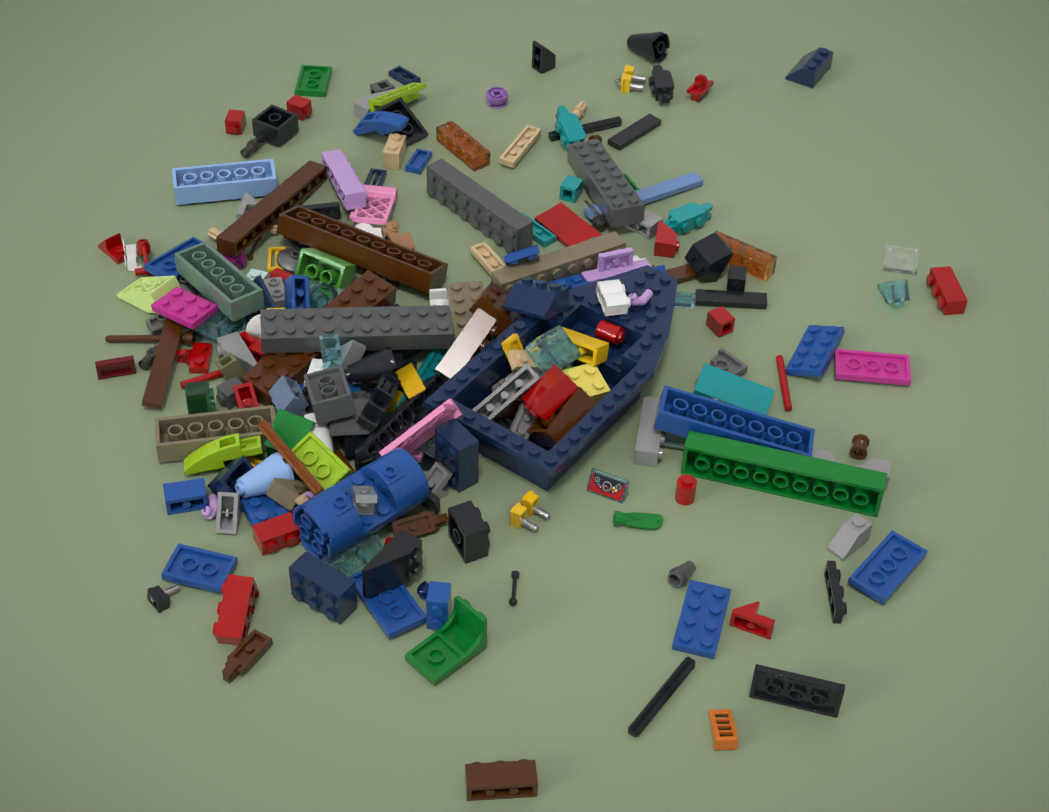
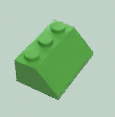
M303 248L300 251L295 275L308 276L310 290L334 299L351 284L356 265L314 248Z

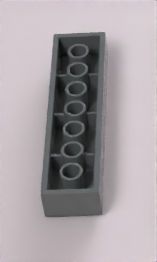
M599 139L568 144V163L578 178L583 179L584 187L610 226L616 228L644 221L645 204Z
M441 158L427 166V194L510 253L532 246V220Z

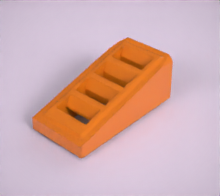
M731 709L709 710L714 750H737L739 740ZM718 722H728V724H717V723H718Z

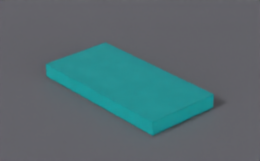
M704 363L693 394L767 415L775 390Z

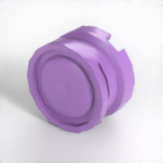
M491 87L487 90L486 103L489 107L501 109L508 105V91L504 90L503 87Z

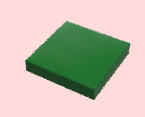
M279 408L271 427L287 446L292 449L310 431H313L316 423ZM266 438L263 445L276 450Z

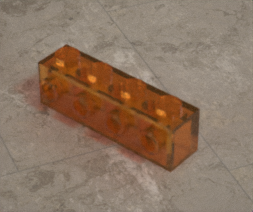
M450 121L436 127V140L475 172L490 165V151L465 132L459 125Z
M714 232L734 252L727 265L747 267V274L767 281L774 274L777 256L722 232Z

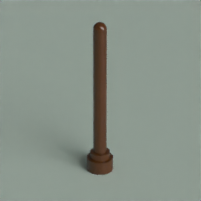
M186 331L182 333L180 342L186 344V346H193L195 343V332ZM108 335L105 337V340L108 343L159 342L161 335Z

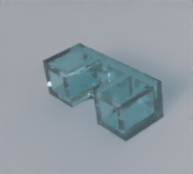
M339 334L320 335L319 342L323 370L342 365Z
M372 535L325 563L344 575L351 577L354 575L353 571L368 564L383 548V545L378 535Z

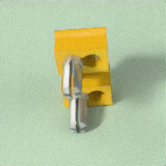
M625 65L623 75L615 78V81L621 86V93H629L630 89L642 91L643 85L633 84V81L645 82L646 77L634 75V66Z
M532 490L522 497L521 502L517 504L512 503L509 506L511 508L510 526H515L518 529L522 526H526L535 532L539 529V525L528 520L527 515L532 517L534 514H538L545 519L550 517L549 512L539 507V496L534 494Z

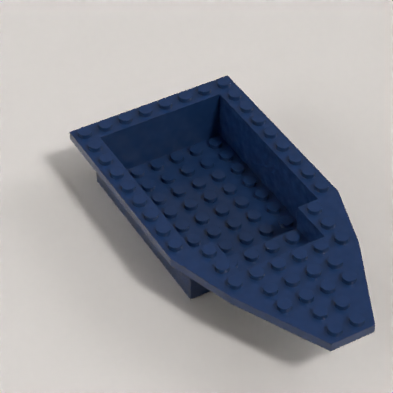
M646 265L570 290L569 310L546 320L521 315L424 401V407L434 411L448 399H452L463 414L457 421L479 441V454L548 491L640 399L641 389L654 377L669 339L678 279ZM619 279L621 284L625 286L627 297L631 293H636L637 297H639L646 289L651 290L653 296L646 305H631L628 308L627 314L605 316L596 295V286L599 281ZM601 320L624 328V341L618 345L609 343L607 361L596 365L611 391L553 447H541L531 436L527 440L510 431L509 429L514 417L497 424L472 410L492 393V386L512 373L501 345L512 334H518L523 349L526 350L536 346L544 348L546 341L549 339V332L560 327L596 338L595 331ZM571 358L573 367L587 364Z

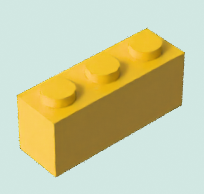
M564 327L549 332L547 350L593 366L607 361L608 342Z

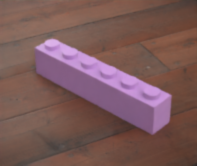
M341 149L321 152L322 164L327 166V176L345 209L352 210L366 207V200H368L367 190H364L363 183H360L358 175H355V170L351 168L350 161H347L346 154L344 155Z

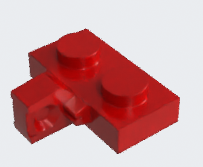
M194 343L193 349L177 350V363L189 364V374L209 373L213 344Z

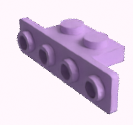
M629 247L598 254L597 269L584 271L581 273V276L586 282L592 283L636 268L651 265L646 259L633 261L634 251Z

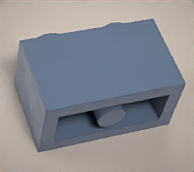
M284 375L269 390L272 398L271 401L278 411L280 408L300 416L309 405L298 382Z

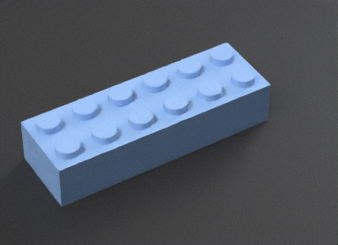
M273 159L172 168L176 205L237 200L243 198L244 193H248L255 198L266 196L277 187Z

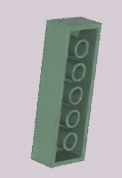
M206 241L174 254L177 272L210 302L217 304L218 309L232 321L239 320L265 308L263 289Z

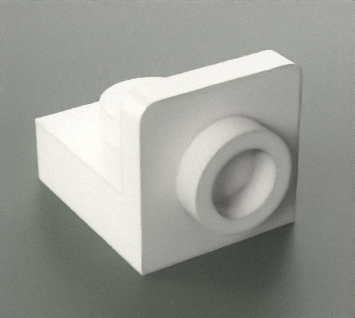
M447 288L429 290L430 306L448 305Z

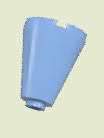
M279 452L273 453L238 478L235 490L243 498L266 495V491L274 478L294 480L291 466L288 463H284L283 457Z

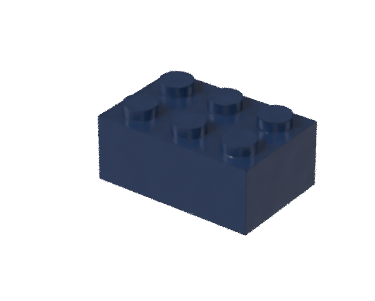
M455 418L436 427L434 438L435 462H440L453 474L447 483L451 488L460 493L478 483L479 441Z
M306 551L289 566L291 594L296 600L303 601L311 609L321 612L329 620L335 621L340 625L357 609L355 580Z

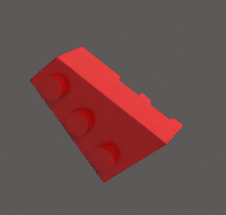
M228 574L226 582L224 581L222 584L221 592L223 599L222 602L218 603L217 614L219 617L218 622H215L213 625V635H215L218 643L239 645L247 637L250 628V614H254L255 606H252L254 598H259L260 592L254 577Z

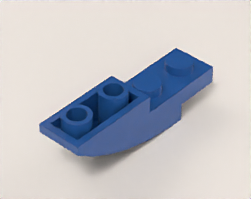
M369 112L363 117L353 132L356 136L366 135L372 131H377L380 135L390 134L394 131L399 132L406 127L405 124L409 118L393 112Z

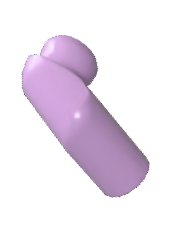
M646 289L639 297H637L636 293L629 294L628 297L630 298L631 305H646L653 296V292Z
M216 494L208 496L207 500L210 506H206V510L202 509L201 511L202 516L207 520L214 519L217 515L218 497Z

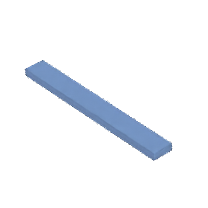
M695 172L635 192L643 203L647 204L703 185V179ZM596 204L584 208V214L593 222L605 218Z

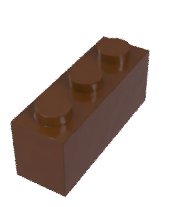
M500 760L489 763L473 762L465 764L467 801L537 797L538 780L535 760Z

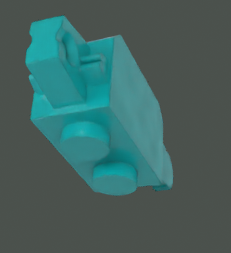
M562 105L558 107V112L555 116L557 118L555 130L560 135L561 144L568 151V144L584 142L586 134L578 116L574 113L569 114L568 109Z
M693 202L670 210L668 220L663 223L676 232L677 236L704 226L705 221L711 219V212L709 211H712L713 205L710 203L701 205Z

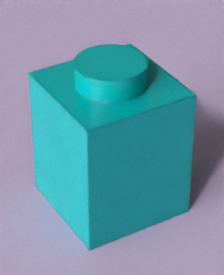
M568 175L560 185L559 199L575 204L583 193V179Z

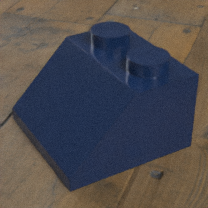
M244 455L232 460L207 486L217 497L218 492L237 493L235 490L237 479L251 470L253 465Z

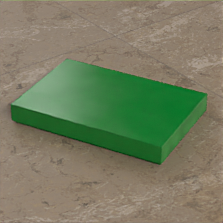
M302 65L295 87V94L299 96L326 97L332 75V67Z

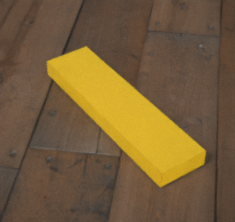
M412 363L395 372L398 374V379L401 381L400 383L408 398L411 399L425 391L426 388Z

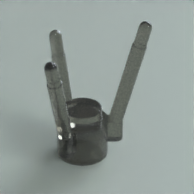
M585 200L584 202L596 215L591 220L592 227L595 230L604 232L609 226L608 221L588 200Z

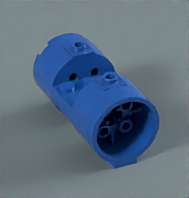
M394 448L362 467L359 471L293 509V523L299 526L301 533L299 537L302 541V546L309 554L319 560L323 558L325 562H329L425 502L429 498L430 492L428 481L422 468L412 455L402 448ZM352 485L373 486L378 495L377 503H374L373 515L358 514L355 505L352 503Z

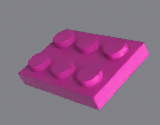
M175 287L151 305L153 312L192 330L218 311L217 304L179 287Z

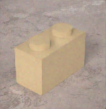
M390 133L383 150V168L400 170L406 154V135Z

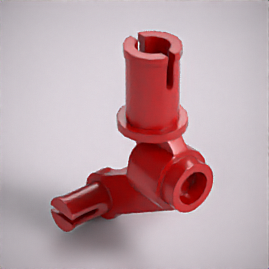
M142 238L137 241L136 250L139 255L144 257V263L146 264L148 263L147 256L151 253V247L148 239ZM144 268L135 269L136 276H150L151 274L145 271Z

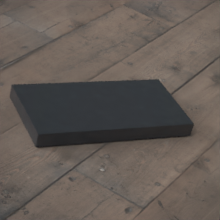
M756 664L749 697L837 718L846 685Z

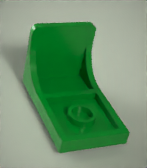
M460 596L455 597L454 608L447 622L439 630L407 652L405 660L434 686L487 647V618L483 613L475 610L467 600H463Z

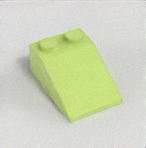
M176 276L141 277L116 295L118 298L147 313H155L152 311L151 305L175 287H181Z

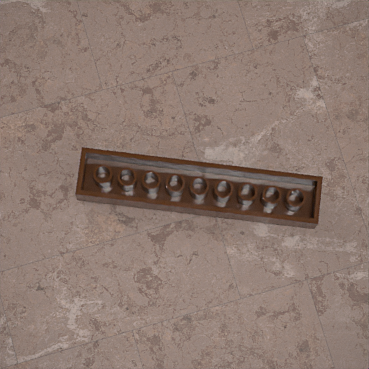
M300 205L279 214L277 233L283 235L286 239H293L301 245H308L353 263L361 269H368L376 275H383L391 281H398L406 287L418 289L421 293H429L430 289H436L445 283L448 263Z
M367 270L324 308L388 307L396 302V287ZM329 352L269 353L242 376V383L252 381L257 401L264 406L274 405L271 401L272 398L269 390L282 375L298 382V384H302L305 381L303 375L307 374L312 359L327 360L325 354Z

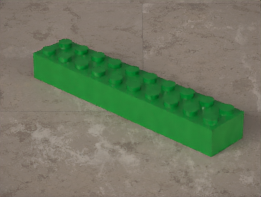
M690 430L684 446L681 474L683 475L687 474L696 478L872 517H878L888 474Z

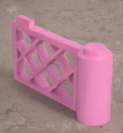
M364 184V190H367L368 193L366 207L357 208L355 212H351L349 220L356 223L387 225L393 206L397 203L398 188Z

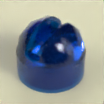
M426 580L417 587V594H419L421 599H427L429 583Z

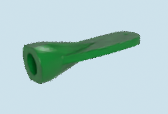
M614 511L613 526L626 525L638 529L658 530L663 524V516L660 514L623 513L621 511Z

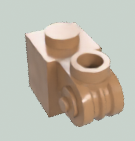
M389 221L386 227L381 228L383 238L415 250L410 232L398 234L400 228L398 222Z

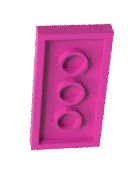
M836 349L834 353L835 379L906 386L911 384L909 355Z

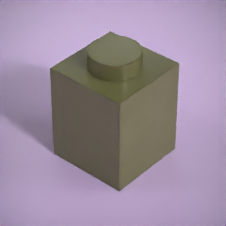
M231 352L215 361L216 366L226 381L235 376L242 381V376L245 372Z

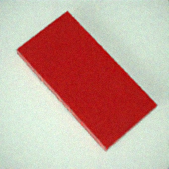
M561 202L535 217V221L555 234L557 240L565 247L584 242L594 236H602L601 233Z

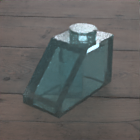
M907 279L877 284L886 304L893 303V306L904 305L905 301L910 300Z

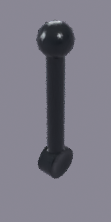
M518 571L511 572L513 584L509 604L512 606L517 604L516 587L517 579L520 575Z

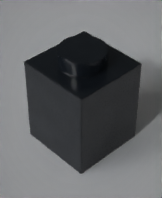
M729 265L726 291L744 292L747 267Z

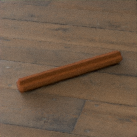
M266 420L261 421L258 424L259 430L313 494L317 495L324 491L321 484Z

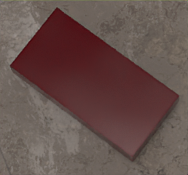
M133 355L95 361L98 380L136 373Z

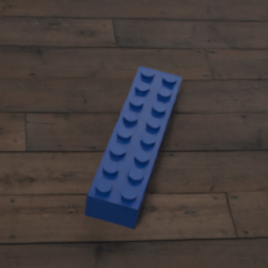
M666 385L658 402L653 426L655 429L686 438L690 430L812 457L815 429Z

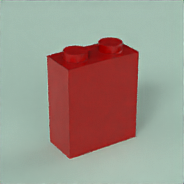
M553 365L521 397L525 402L523 406L536 419L541 417L546 421L578 386L563 371Z

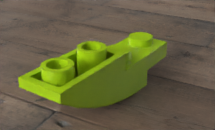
M239 433L211 441L184 459V473L189 475L217 470L225 467L224 461L234 460L243 455L247 457L263 454L261 437L258 435L240 439Z

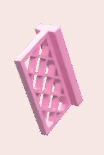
M448 399L379 453L382 456L394 448H402L411 455L435 436L436 427L453 418L457 420L463 414L454 401Z

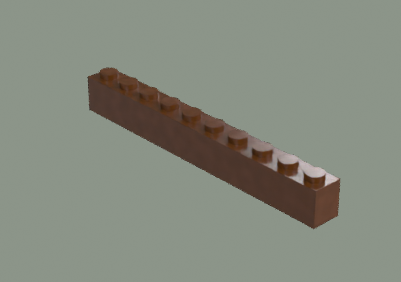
M309 160L216 237L217 251L236 258L278 222L280 213L288 210V207L297 206L327 180V166Z

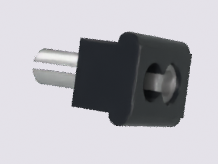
M159 585L153 588L150 587L147 590V600L157 612L161 613L170 607V598L168 596L178 592L179 587L178 585H173L166 589H162Z

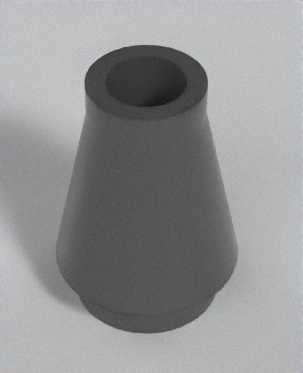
M686 561L672 568L668 574L669 583L674 587H683L696 570L695 564L692 561Z

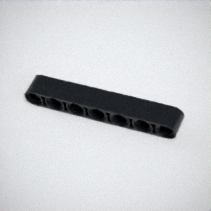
M439 373L425 379L422 382L426 388L425 391L411 399L407 397L357 447L355 451L357 460L361 463H367L381 456L379 452L396 440L427 409L424 407V401L447 382L446 377Z

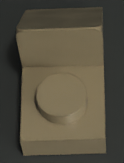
M274 478L266 491V495L286 509L292 510L296 504L295 500L304 492L310 491V489L303 481Z

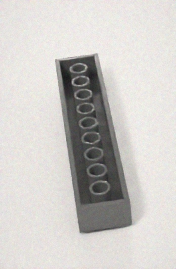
M450 305L260 309L261 353L331 352L351 340L366 345L365 351L381 350L389 346L391 350L449 349L452 346L453 330Z

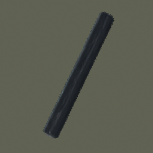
M617 116L582 124L585 133L621 126L622 119ZM556 130L548 133L550 141L560 139V135Z
M685 657L628 727L630 735L636 738L642 733L693 670L696 663L694 659Z

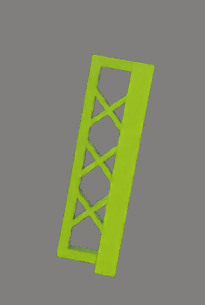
M412 82L368 100L370 112H375L376 109L400 97L405 103L418 99V91L425 89L426 83Z

